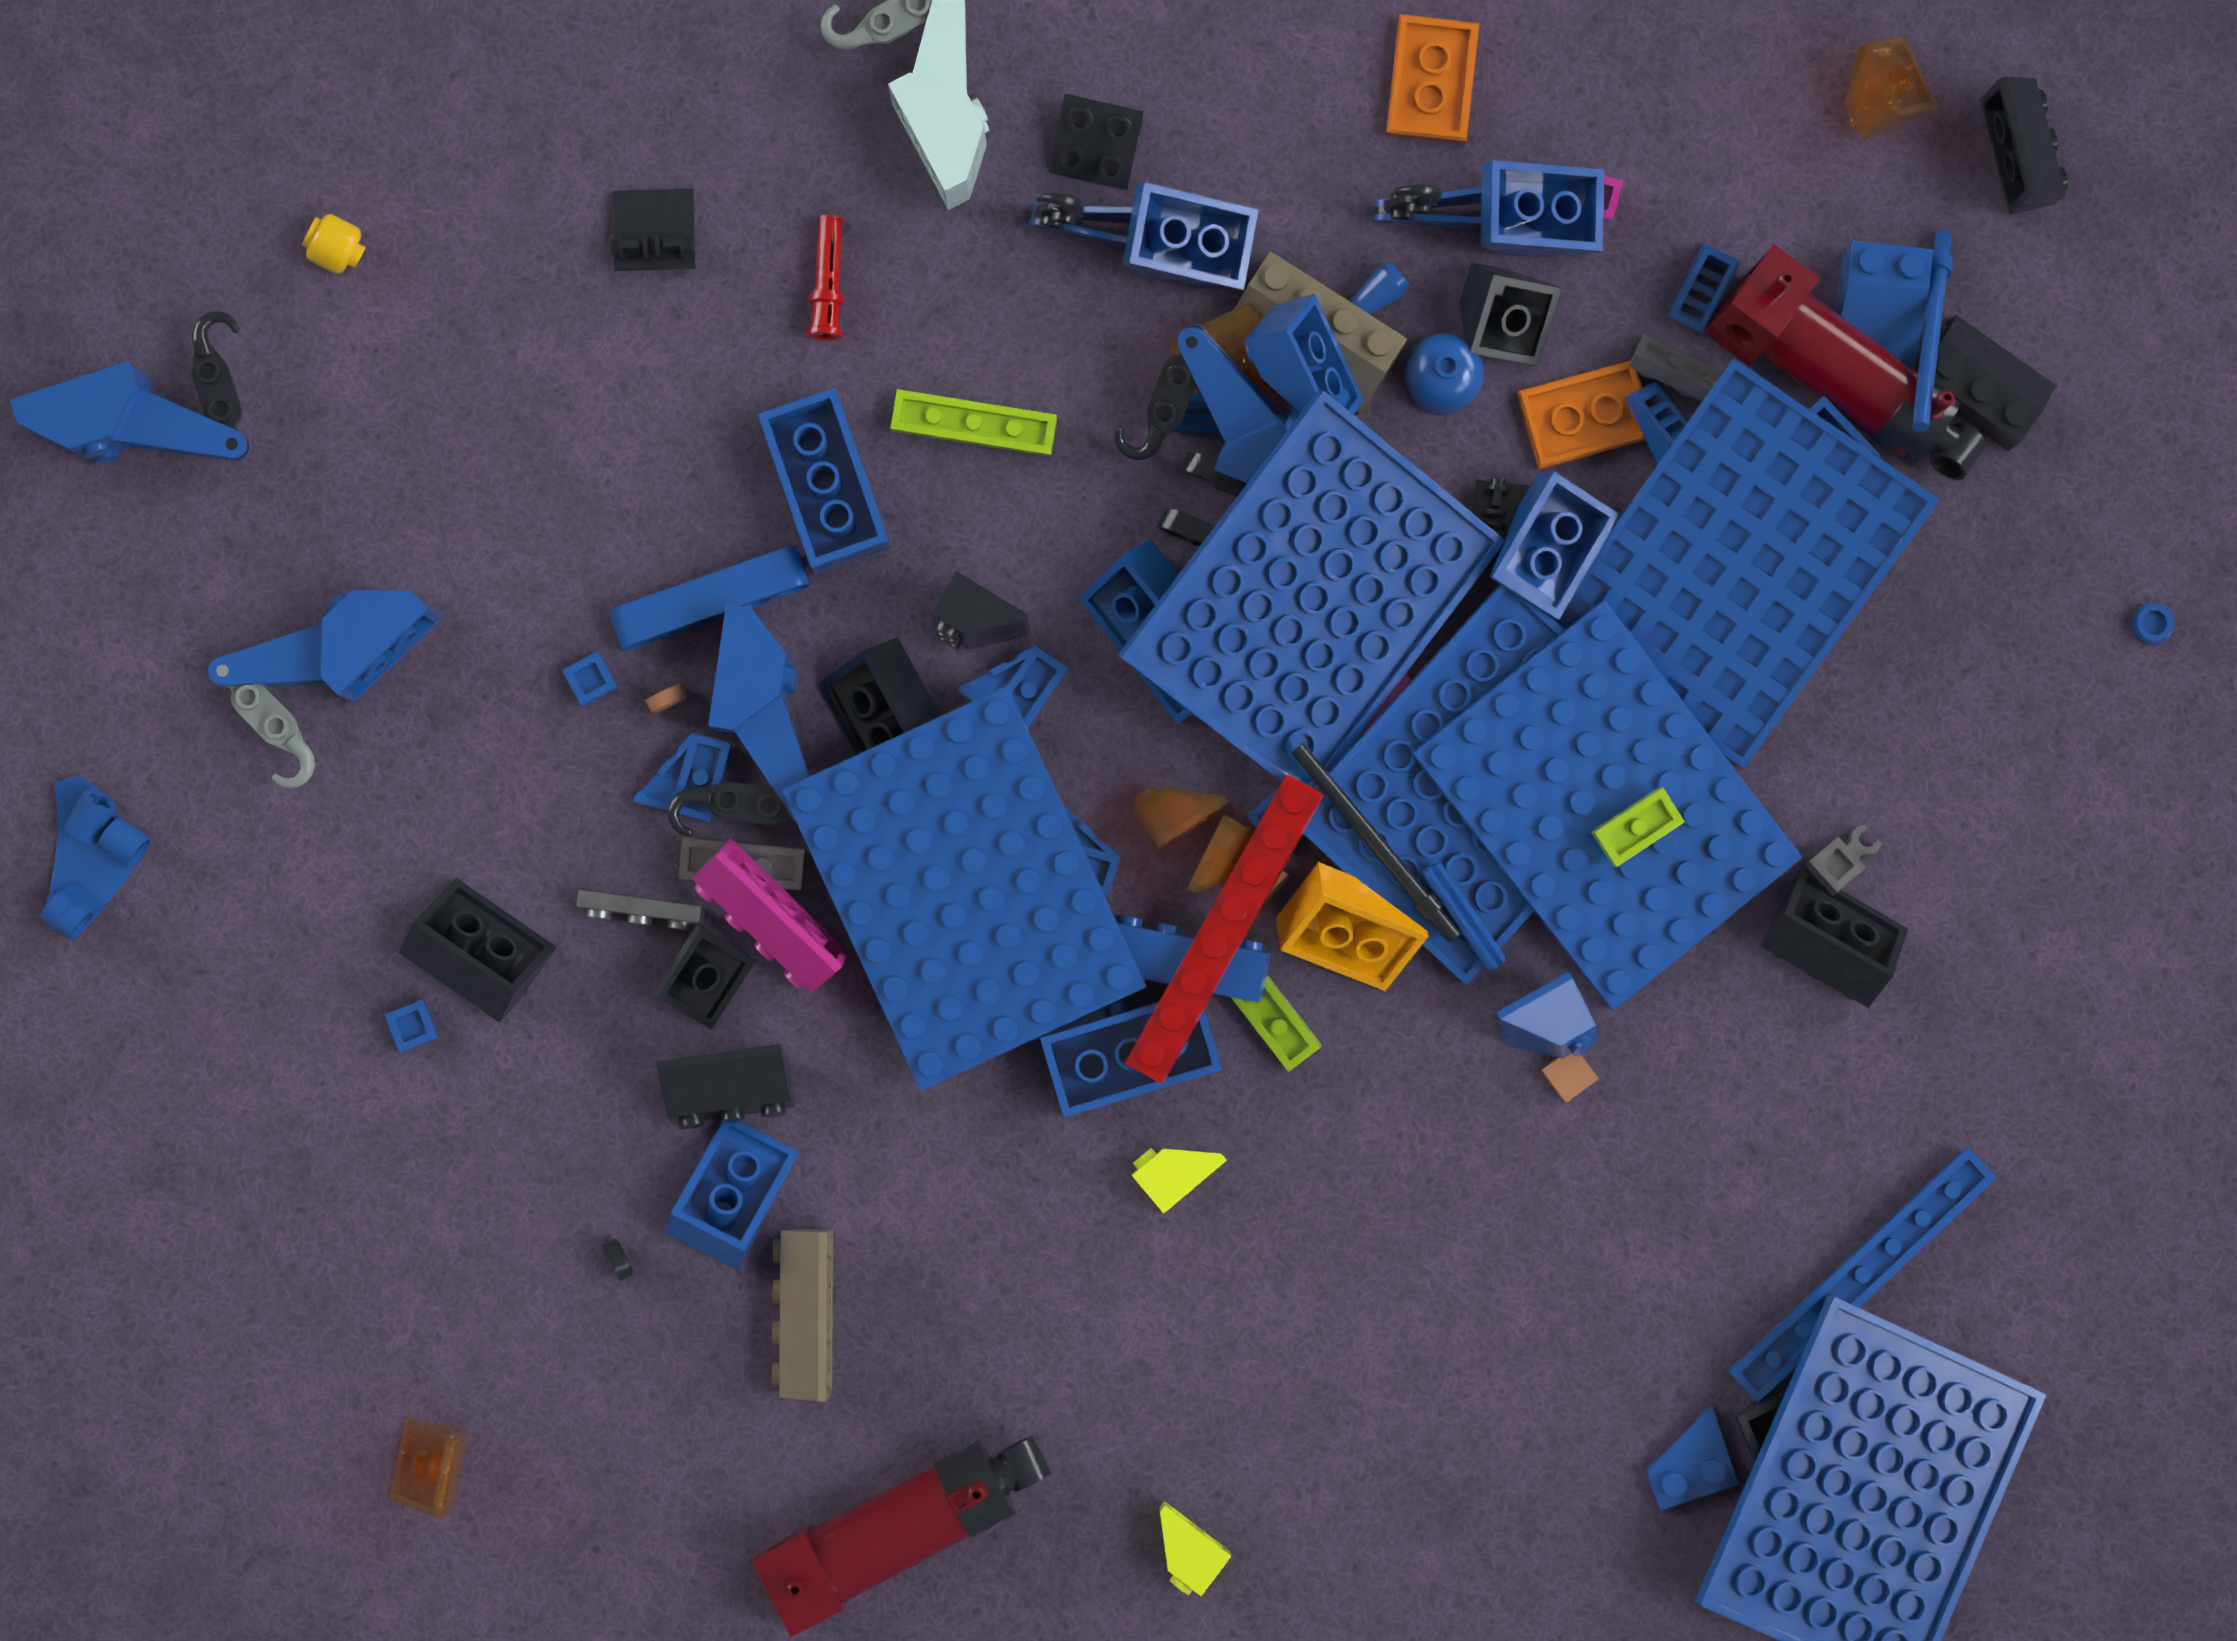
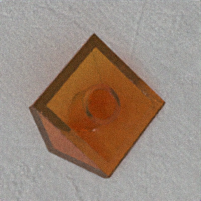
M406 1418L389 1500L435 1518H443L453 1512L469 1429Z

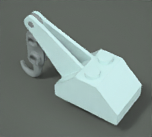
M888 0L871 9L855 30L845 35L837 34L831 26V20L839 12V6L833 5L827 9L822 16L820 28L822 36L827 43L836 49L849 50L861 45L890 43L925 25L913 73H908L888 84L892 105L947 209L950 210L969 200L987 146L985 133L989 131V127L986 123L988 117L978 98L971 101L967 94L965 0Z

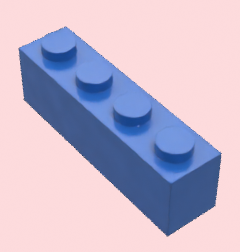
M1119 914L1117 923L1143 979L1170 984L1195 937L1182 935L1183 927L1159 922L1158 928L1153 929L1143 927V919ZM1244 939L1214 994L1253 1002L1262 1001L1272 952L1262 951L1263 943Z

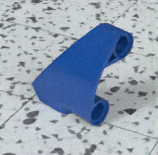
M81 775L54 782L57 804L56 854L47 903L40 914L41 920L70 941L76 939L107 906L136 868L152 840L116 813L117 805Z

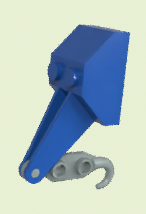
M351 590L347 595L341 593L327 606L326 610L328 613L322 618L321 624L215 658L210 663L208 668L210 679L222 687L230 688L232 692V706L267 743L291 752L299 760L300 771L292 778H283L278 774H274L272 781L288 789L300 787L313 775L315 761L312 751L303 740L296 718L265 686L327 684L337 695L355 703L442 619L426 601L412 591Z

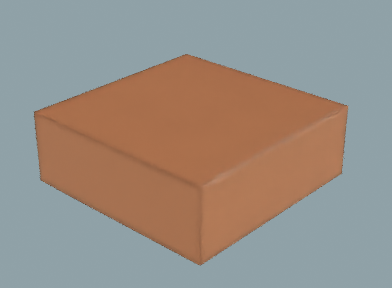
M1570 1054L1563 1059L1557 1057L1540 1070L1564 1103L1569 1102L1599 1079L1581 1054L1578 1056Z

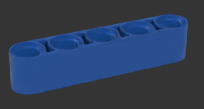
M790 546L623 604L609 611V615L622 651H630L722 619L725 616L726 604L753 608L804 590L811 584L797 546Z

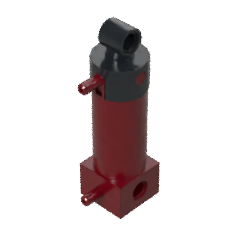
M1773 244L1743 277L1704 334L1748 367L1761 355L1820 399L1825 396L1844 417L1869 434L1873 441L1908 467L1915 465L1928 452L1931 455L1929 458L1930 463L1938 473L1952 480L1960 481L1964 479L1984 450L1986 442L1983 436L1971 426L1963 423L1951 424V420L1961 404L1960 401L1954 397L1952 392L1944 390L1934 383L1929 428L1924 432L1915 431L1912 428L1918 373L1812 295L1810 292L1820 277Z
M1033 1435L1001 1450L996 1454L997 1457L995 1458L990 1457L982 1442L978 1440L967 1448L937 1461L931 1468L820 1526L813 1528L811 1524L761 1550L752 1562L790 1638L842 1611L848 1600L969 1537L973 1538L999 1522L1017 1515L1010 1497L1011 1491H1021L1052 1473Z

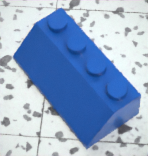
M1149 539L1121 556L1078 599L1118 650L1121 651L1179 574L1154 542ZM1134 669L1177 725L1192 715L1185 707Z

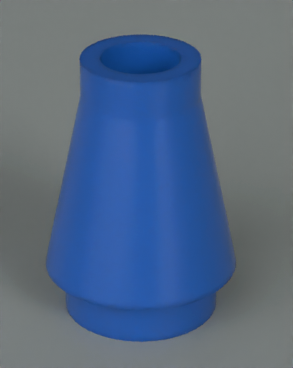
M1389 261L1383 267L1378 265L1349 302L1368 314H1372L1404 297L1403 292L1410 285Z

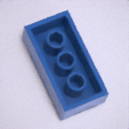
M832 388L758 414L804 550L814 574L890 549V542L836 389Z
M1158 1003L1040 1038L1063 1117L1072 1116L1223 1070L1205 1010L1163 1085L1125 1064Z

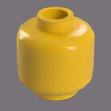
M327 214L322 219L315 217L301 245L307 248L306 257L310 262L334 274L344 272L347 265L355 269L366 248L359 244L362 236L361 230L334 214Z

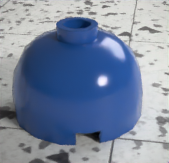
M1438 333L1424 338L1412 348L1404 364L1403 383L1408 395L1413 399L1412 401L1418 408L1432 415L1448 416L1465 409L1475 401L1483 385L1484 366L1480 355L1470 352L1467 341L1456 334Z

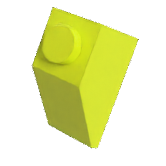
M1151 1147L1133 1162L1137 1170L1131 1175L1164 1214L1227 1160L1221 1153L1162 1148L1156 1153Z
M1164 1501L1159 1509L1167 1568L1173 1575L1169 1581L1187 1595L1195 1591L1202 1596L1230 1559L1231 1553L1222 1544Z

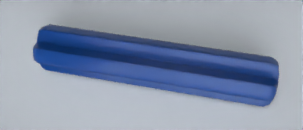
M1438 862L1427 867L1422 872V877L1443 903L1442 906L1485 969L1492 971L1505 962L1506 956L1445 867Z

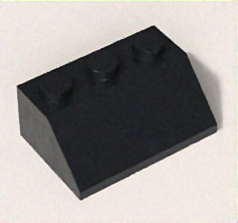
M2008 76L1999 78L1980 99L2009 215L2055 205L2066 196L2068 177L2065 169L2059 167L2055 152L2058 150V139L2055 130L2049 128L2045 115L2048 112L2046 94L2044 90H2039L2036 78Z
M1959 316L1953 319L1939 339L1934 383L1942 389L1952 392L1954 397L1960 401L1961 404L1956 414L2008 451L2020 444L2045 409L2056 385Z
M957 571L930 612L934 628L937 630L935 633L939 635L937 638L956 650H959L961 645L971 650L1025 637L1030 630L1028 614Z
M898 637L865 649L819 683L823 694L857 755L941 716Z
M1801 868L1772 918L1761 947L1770 951L1774 956L1784 959L1805 971L1812 978L1820 980L1838 990L1847 998L1869 1008L1894 975L1908 928L1842 890L1832 896L1811 872Z
M456 878L412 922L399 954L500 1023L524 996L555 951L556 946Z
M781 1044L656 1062L667 1118L673 1125L679 1124L680 1129L699 1128L704 1126V1120L720 1118L721 1123L741 1122L745 1120L746 1114L760 1112L761 1117H778L786 1114L785 1109L795 1108L790 1060Z

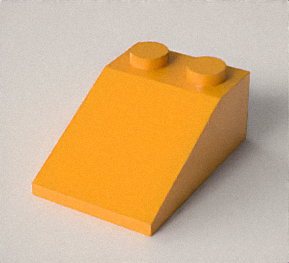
M1320 862L1315 865L1276 917L1281 951L1383 991L1388 989L1429 937L1426 929L1360 880Z

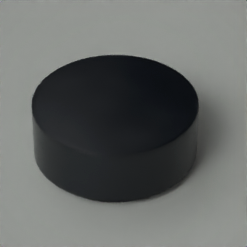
M614 1238L602 1244L619 1281L632 1276L634 1271L619 1240Z

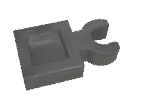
M1865 825L1858 826L1850 834L1847 845L1837 837L1806 864L1807 869L1832 896L1866 868L1860 859L1871 858L1881 847L1879 840L1870 847L1861 845L1859 837L1867 829Z

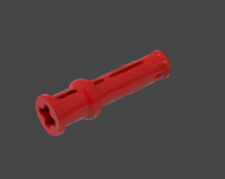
M821 215L817 218L818 237L815 290L811 291L808 296V303L812 305L811 327L807 328L806 336L818 341H838L843 338V331L839 329L840 307L844 305L845 300L843 294L839 292L842 224L844 219L835 215Z

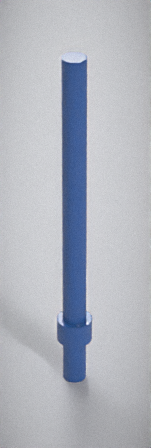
M1939 230L1935 235L1912 428L1918 432H1924L1929 428L1946 281L1952 274L1953 258L1950 255L1952 234L1948 230Z

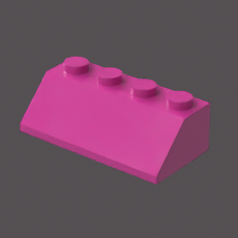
M732 838L692 878L697 883L695 889L698 894L710 904L716 901L727 912L724 916L729 924L741 933L746 930L756 940L754 943L756 949L769 961L775 958L786 969L784 971L786 978L798 989L801 990L805 987L812 993L843 966L849 951Z

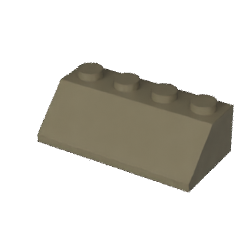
M1270 251L1245 289L1225 325V329L1245 341L1272 306L1315 293L1364 399L1356 410V413L1360 415L1403 350L1407 338Z
M833 1229L781 1230L780 1238H774L773 1262L780 1263V1280H773L772 1295L773 1304H780V1321H773L772 1344L773 1346H780V1362L773 1363L772 1387L779 1388V1398L826 1402L832 1395Z

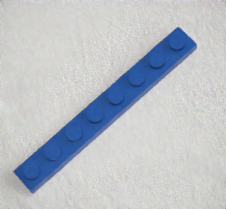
M1969 1147L1962 1149L1731 1366L1727 1372L1758 1403L1797 1367L1828 1294L1859 1308L1997 1177Z

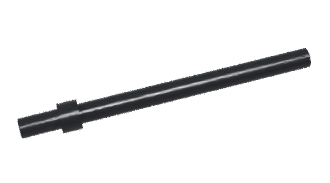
M1302 742L1290 752L1416 903L1414 909L1424 920L1428 918L1447 942L1455 939L1461 932L1441 909L1443 903L1433 891L1430 893L1426 891L1308 747Z

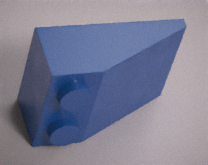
M1852 240L1842 253L1837 313L1914 370L1929 293L1933 249Z
M1315 293L1272 306L1244 341L1248 358L1255 364L1261 378L1300 413L1319 389L1328 393L1352 414L1356 412L1364 401Z
M1554 471L1538 472L1516 510L1505 537L1506 542L1501 547L1490 578L1555 620H1559L1620 514Z
M742 1122L722 1123L671 1211L665 1234L738 1271L793 1167L799 1151Z

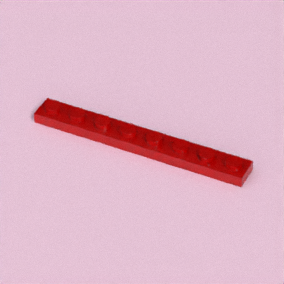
M1288 774L1286 775L1127 1058L1126 1065L1163 1085L1324 797L1323 793Z

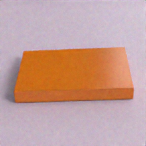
M1399 15L1386 135L1466 144L1479 23Z
M1631 361L1524 389L1516 393L1538 471L1646 441L1625 397L1642 389L1638 371L1629 367Z

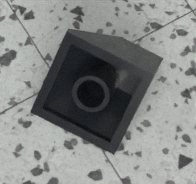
M1471 262L1460 298L1464 337L1469 345L1470 352L1477 355L1539 366L1562 288L1507 269Z

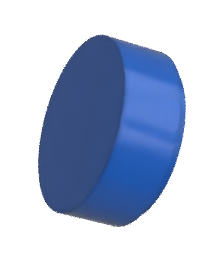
M2149 603L2141 606L2134 612L2131 618L2132 633L2136 639L2144 644L2153 645L2163 642L2170 637L2174 630L2175 621L2173 614L2166 606L2159 603Z

